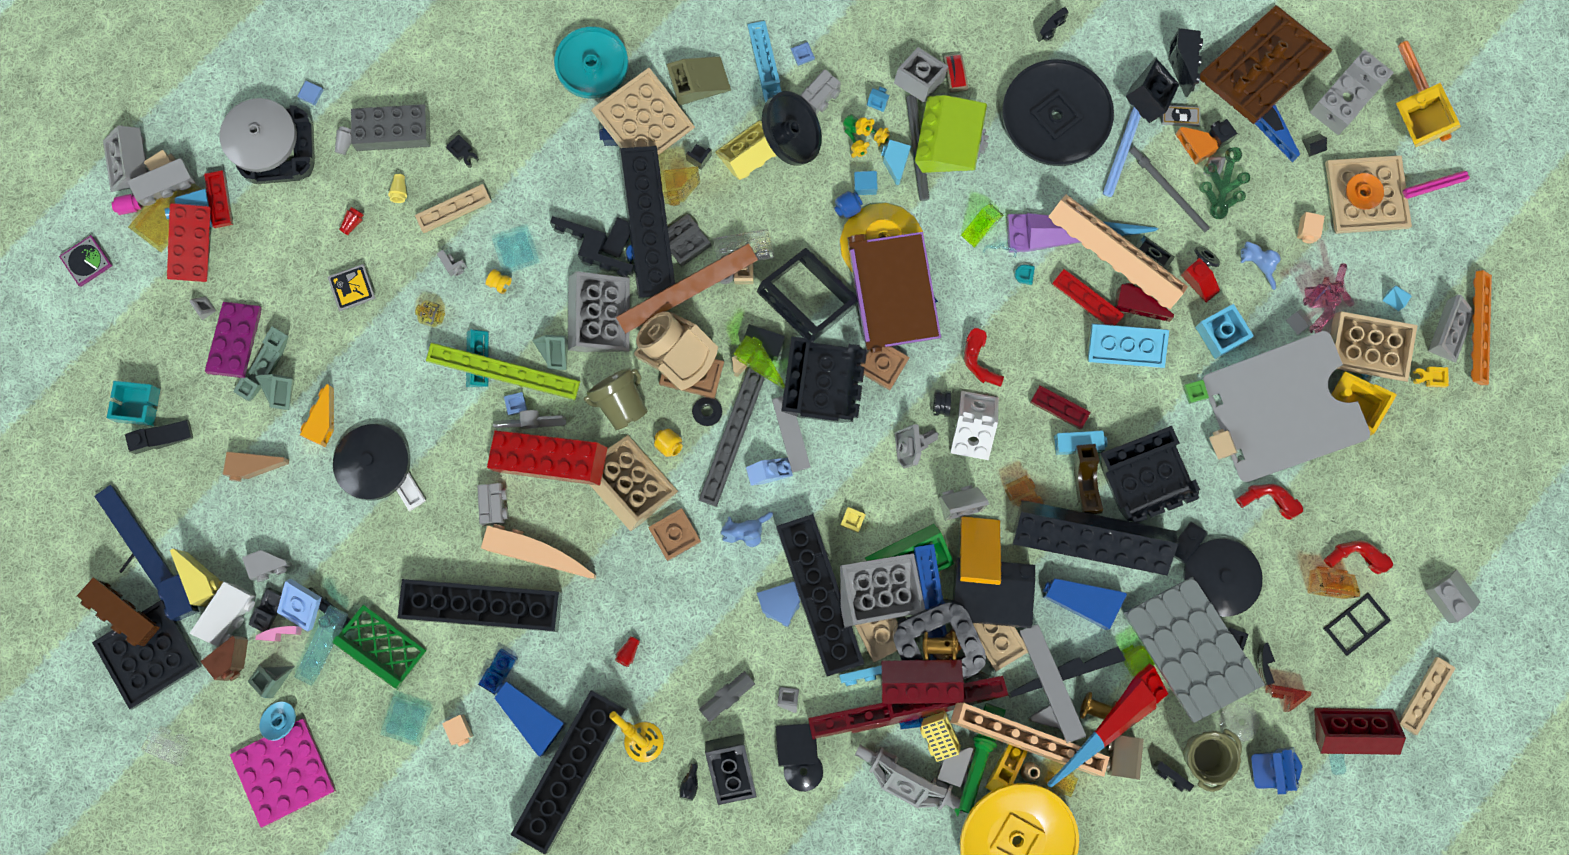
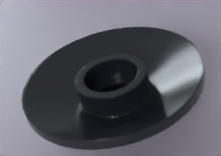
M818 758V764L784 766L785 780L790 787L797 791L806 792L813 790L823 778V765ZM801 768L807 769L808 772L806 775L803 776L800 774Z

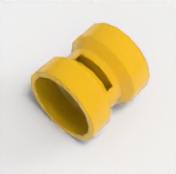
M493 269L488 275L485 284L490 288H496L497 292L504 294L506 289L503 287L505 284L510 286L512 278L507 275L503 276L500 271Z

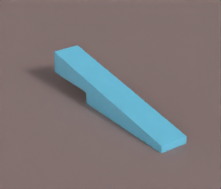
M761 21L747 24L764 102L766 103L771 96L782 91L766 22Z

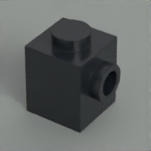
M1228 119L1222 122L1218 120L1210 126L1211 130L1208 132L1217 141L1218 149L1230 143L1238 134Z

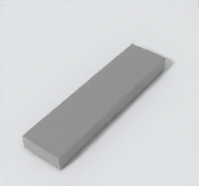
M783 396L772 399L792 473L811 468L797 416L781 412Z

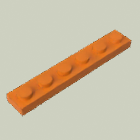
M1481 270L1476 271L1473 280L1475 287L1473 304L1475 310L1472 317L1474 324L1472 341L1474 347L1471 353L1473 360L1471 378L1473 382L1479 385H1489L1492 275Z

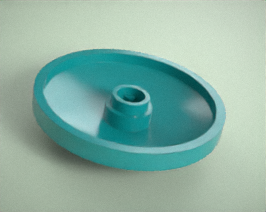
M592 26L577 29L569 33L560 42L555 53L554 66L557 77L566 90L581 98L596 99L611 94L623 83L628 72L629 60L626 48L618 36L607 29Z

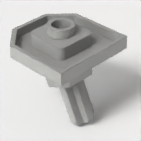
M911 425L894 432L897 461L903 468L918 465L922 454L921 451L928 448L929 444L938 440V433L935 430H931L924 435H919L918 425Z

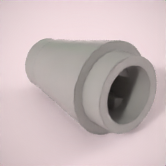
M340 126L339 130L336 131L334 152L346 155L351 145V129Z

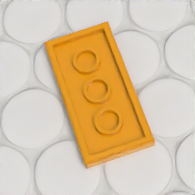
M961 517L960 581L1000 585V520Z

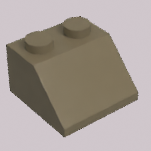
M1119 736L1107 745V750L1110 751V758L1106 769L1108 775L1140 780L1143 738Z

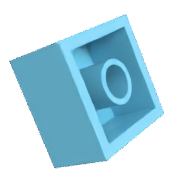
M1234 304L1201 321L1195 327L1214 359L1244 344L1254 336Z

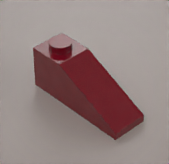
M1125 283L1121 284L1118 288L1115 308L1119 311L1170 322L1174 318V314L1161 306L1158 301L1144 293L1141 288L1135 287L1134 284Z

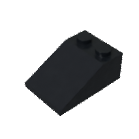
M1155 58L1132 84L1125 97L1139 111L1140 116L1146 119L1148 123H1151L1167 112L1180 84L1162 63Z
M744 733L705 741V755L717 804L722 805L756 798L757 794Z

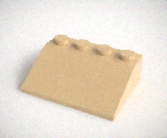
M1347 312L1335 313L1333 315L1330 335L1343 364L1337 369L1408 382L1418 325Z
M628 435L607 449L600 486L590 485L630 531L647 520L678 492Z

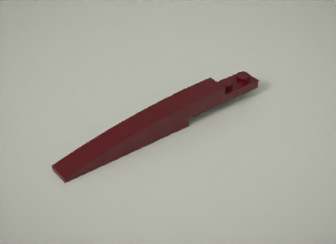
M1003 676L964 683V703L968 705H975L1008 696ZM878 703L810 717L808 720L812 739L850 731L851 733L862 732L932 716L944 711H952L956 703Z

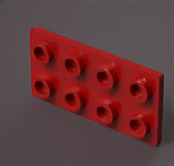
M170 204L167 279L207 282L210 228L209 206Z

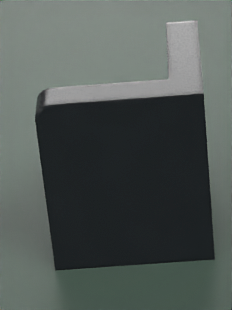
M696 144L691 152L688 151L686 153V161L702 170L712 156V149L708 147L705 150Z

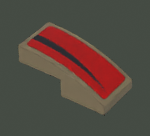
M962 53L944 56V64L948 66L946 73L950 93L968 90Z

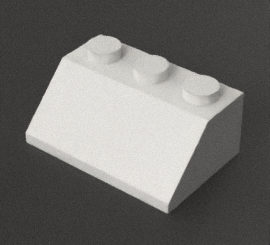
M223 582L190 634L219 647L233 636L231 634L235 628H239L244 621L243 616L254 607L256 596L236 584Z

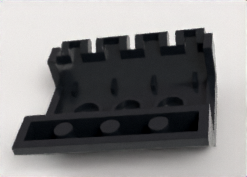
M792 336L781 412L813 420L836 423L853 422V418L859 417L860 404L855 403L856 401H861L862 385H858V383L863 382L865 367L860 365L866 363L867 350H864L860 345L849 344L848 347L819 343L809 344L802 337Z
M1173 426L1100 453L1105 479L1119 511L1127 521L1139 523L1147 520V514L1152 518L1165 513V507L1170 511L1183 506V500L1188 504L1199 499L1200 488L1196 479L1191 481L1176 446L1180 442Z

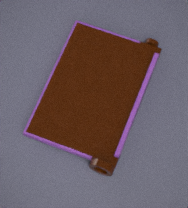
M923 232L867 240L866 234L848 237V248L866 350H870L871 353L882 352L884 347L940 339L941 333Z

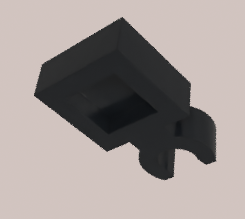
M459 134L445 146L459 162L464 159V163L468 168L472 167L469 163L471 158H474L477 162L479 161L477 155L470 152L472 147Z

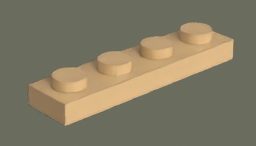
M481 184L418 213L415 217L422 232L426 233L492 201L484 185Z
M1435 657L1399 719L1402 728L1413 735H1418L1453 674L1454 666L1439 657Z

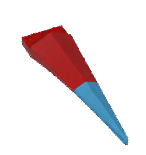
M1149 663L1134 676L1127 689L1095 732L1048 782L1047 785L1049 787H1053L1157 708L1156 705L1168 695V692L1155 666Z

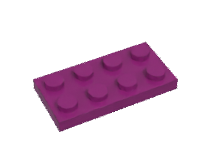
M229 302L222 303L205 367L207 374L245 378L262 310L260 306Z

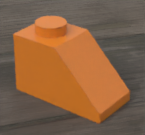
M1181 127L1175 134L1195 164L1210 157L1219 148L1215 138L1211 137L1208 132Z

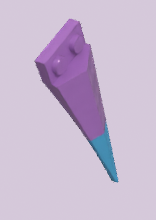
M1027 213L1008 214L1006 217L1009 252H1030L1081 243L1078 239L1069 236L1067 231L1061 226H1056L1049 218V215ZM1104 222L1121 236L1158 230L1156 227Z

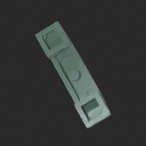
M271 326L262 342L264 343L263 348L245 378L239 380L233 391L234 393L249 402L258 394L261 386L255 376L268 375L273 372L285 350L289 338L288 335Z

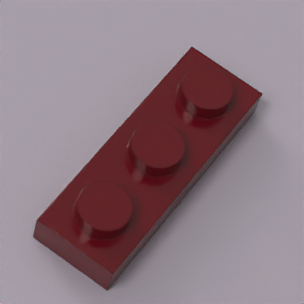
M1040 385L1030 402L1034 406L1080 430L1091 413Z

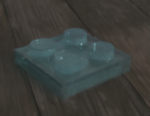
M528 227L492 239L504 275L540 263Z
M394 696L380 735L419 746L432 708Z

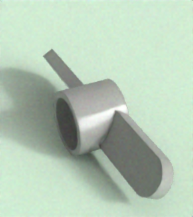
M526 410L519 412L520 419L494 421L493 427L531 429L563 426L566 424V417L562 415L539 417V411Z

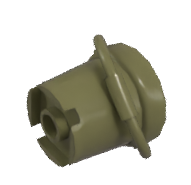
M626 368L614 373L593 386L586 393L587 396L584 397V401L588 405L599 407L615 430L627 427L628 423L639 420L648 412L637 390V386L642 379L637 369L631 370Z
M1224 729L1223 733L1217 731L1203 732L1188 739L1183 755L1190 771L1199 780L1197 785L1210 792L1221 790L1239 771L1242 753L1240 738L1230 730ZM1206 784H1209V785H1217V786L1210 787V786H1207Z

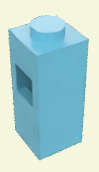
M1103 431L1057 433L1054 436L1056 455L1075 454L1076 445L1096 444L1098 453H1102L1105 447H1107V437L1104 436Z

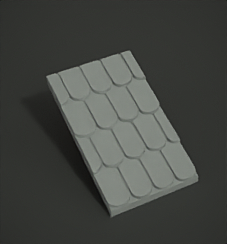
M1193 577L1123 613L1193 723L1265 685Z

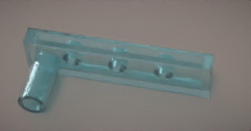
M328 606L324 616L318 621L319 627L294 676L295 678L310 686L314 685L334 645L332 641L339 635L348 616L347 613L333 606Z

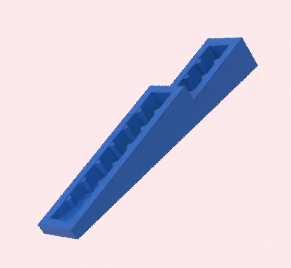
M934 544L914 547L915 562L925 609L937 605L943 600ZM943 625L929 631L928 637L942 638L947 634L946 626ZM929 654L928 660H936L932 654Z

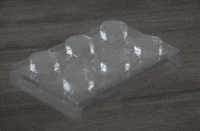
M768 229L713 238L717 260L747 243L753 249L758 258L757 261L774 258Z

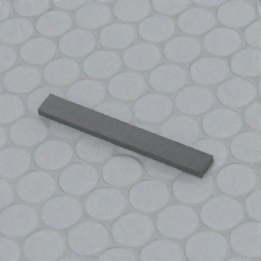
M751 359L701 492L700 502L714 507L718 506L770 365Z

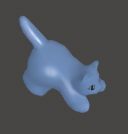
M1246 242L1244 245L1246 248L1241 249L1240 263L1245 261L1255 263L1265 274L1271 288L1275 290L1276 282L1272 274L1281 260L1280 255L1272 250L1262 251L1260 246Z
M769 512L757 520H748L743 523H735L731 517H728L720 532L724 536L723 541L734 543L738 540H743L749 547L759 545L762 541V523L768 521L773 516V512Z

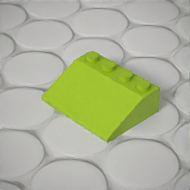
M946 95L927 97L915 162L922 173L972 171L976 169L987 109L986 103Z

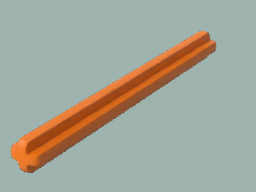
M1409 41L1400 43L1398 48L1418 92L1430 88ZM1451 133L1440 137V140L1442 142L1449 140L1452 137Z

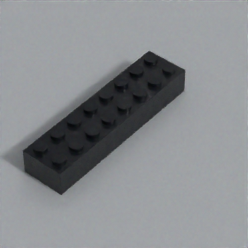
M1021 500L1013 530V545L1168 576L1178 546L1177 531L1025 500Z
M811 514L776 526L826 677L863 665L864 661L852 626L844 627L841 611V594L814 515Z
M402 579L397 619L558 632L562 593L558 591Z
M590 690L511 832V836L545 855L550 852L618 728V725L609 717L610 713L615 711L623 718L628 710L627 708L594 690Z

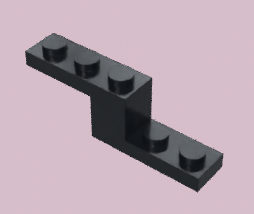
M552 216L550 224L555 232L559 234L570 233L573 238L578 240L584 238L578 252V257L582 260L581 263L587 266H592V264L598 265L599 269L606 272L610 270L616 271L617 275L627 278L628 275L633 277L635 272L634 265L601 255L602 248L607 240L606 233Z

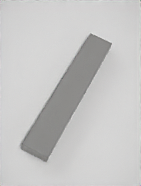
M1039 625L1021 630L1019 633L1066 743L1086 737Z

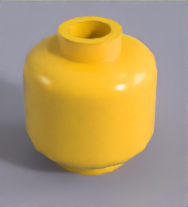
M669 428L656 433L654 446L660 453L666 457L676 456L680 453L683 447L682 438Z

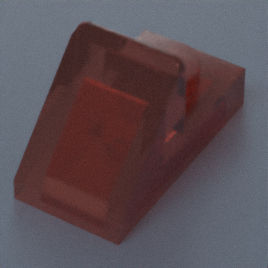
M1277 685L1266 686V693L1272 694V698L1284 699L1285 696L1283 712L1292 711L1309 698L1312 693L1311 691Z

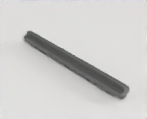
M908 95L906 101L919 200L927 201L930 197L927 174L922 173L915 162L921 132L917 98L913 95Z

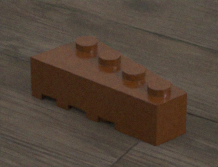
M93 577L77 595L82 600L80 602L82 606L88 610L92 608L96 611L95 616L103 622L106 620L112 624L110 628L118 634H125L127 636L126 641L133 646H145L160 628L143 612H137L136 606L126 599L122 600L123 595L112 589L111 585L106 581Z

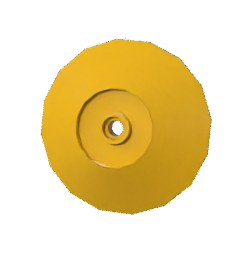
M889 203L869 204L845 223L840 238L841 255L849 270L853 272L848 248V237L866 234L867 240L918 233L923 232L916 218L902 207Z

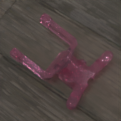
M1340 264L1335 283H1330L1329 277H1324L1323 283L1318 284L1317 287L1305 288L1304 306L1308 305V308L1325 309L1321 316L1309 327L1310 333L1315 331L1316 334L1322 331V328L1334 316L1335 307L1341 303L1342 299L1347 306L1352 307L1354 305V300L1346 291L1344 282L1347 264Z

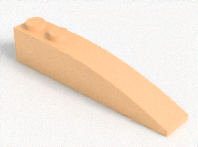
M494 524L493 527L487 526L481 545L483 550L596 580V575L579 562L541 541L523 535V531L512 529V532L506 531L504 526Z

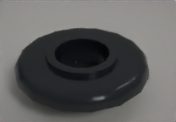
M1200 246L1194 249L1197 260L1200 258L1208 267H1219L1220 261L1214 253Z
M709 397L697 400L692 409L693 418L702 426H713L718 423L723 412L719 401ZM704 407H711L713 413L710 416H704L702 414Z

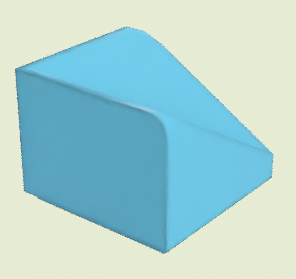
M1394 286L1387 292L1383 302L1400 311L1406 306L1412 296L1398 286Z

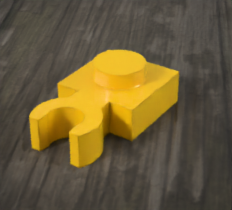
M1427 367L1426 371L1418 368L1413 371V373H1418L1421 377L1420 379L1413 380L1414 384L1426 381V387L1446 388L1449 386L1448 367Z

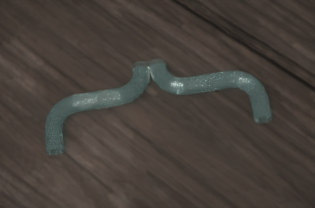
M999 243L998 246H985L982 252L985 253L987 248L998 249L1002 245L1004 250L1014 251L1013 257L1017 255L1016 249L1005 247L1004 243Z

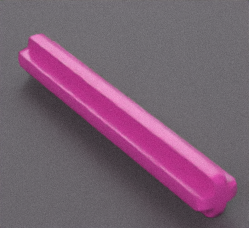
M1464 170L1408 187L1402 193L1404 198L1409 199L1469 180L1470 176Z

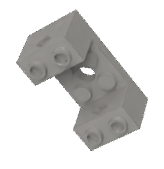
M1364 49L1309 113L1339 135L1394 72ZM1343 93H1349L1352 96V100L1346 101L1343 98Z

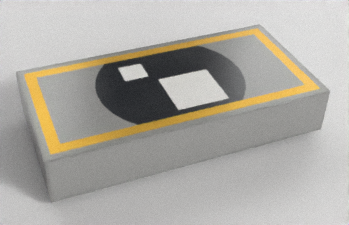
M1169 106L1167 112L1161 117V125L1198 127L1200 125V107Z

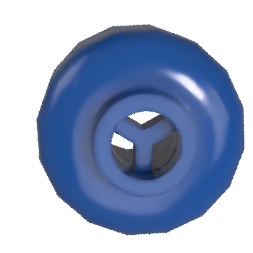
M847 191L835 199L836 207H834V210L839 217L843 216L846 219H850L861 211L863 203L856 192Z

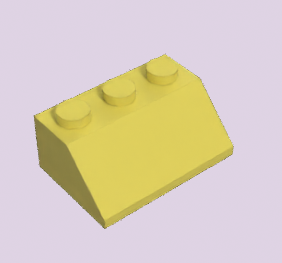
M760 120L715 152L730 172L739 180L748 177L750 172L763 166L771 157L776 156L766 141Z

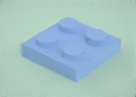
M290 578L285 581L277 613L308 632L313 629L322 597Z

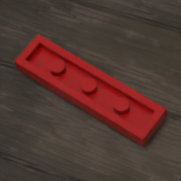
M1065 269L1062 270L1052 283L1054 287L1103 324L1117 325L1124 316L1117 308Z

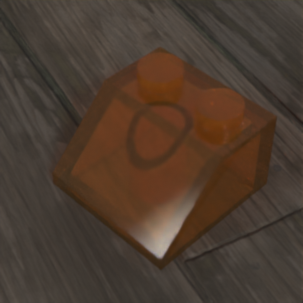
M1317 566L1316 569L1310 570L1308 594L1340 599L1360 597L1356 577L1353 574H1348L1347 570L1336 569V572L1328 571V567Z

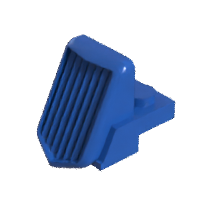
M1294 747L1280 748L1274 752L1252 755L1251 760L1256 788L1277 789L1278 794H1287L1288 791L1298 790V781L1303 765Z

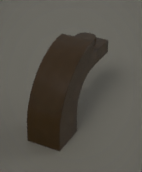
M1096 444L1076 445L1074 455V477L1078 503L1081 505L1082 512L1090 514L1103 513L1097 481L1099 456Z

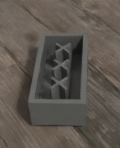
M425 104L351 109V144L356 151L431 147L430 111Z

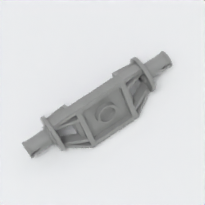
M861 744L859 745L854 756L870 763L869 772L874 773L883 790L916 808L937 807L938 810H941L943 806L948 805L953 809H958L961 799L951 794L953 785H947L936 777L931 782H928L925 778L913 774L907 768L897 765L899 757L884 751L882 747L875 753ZM878 764H880L887 771L886 775Z

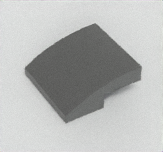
M689 214L668 228L671 254L681 267L712 246Z

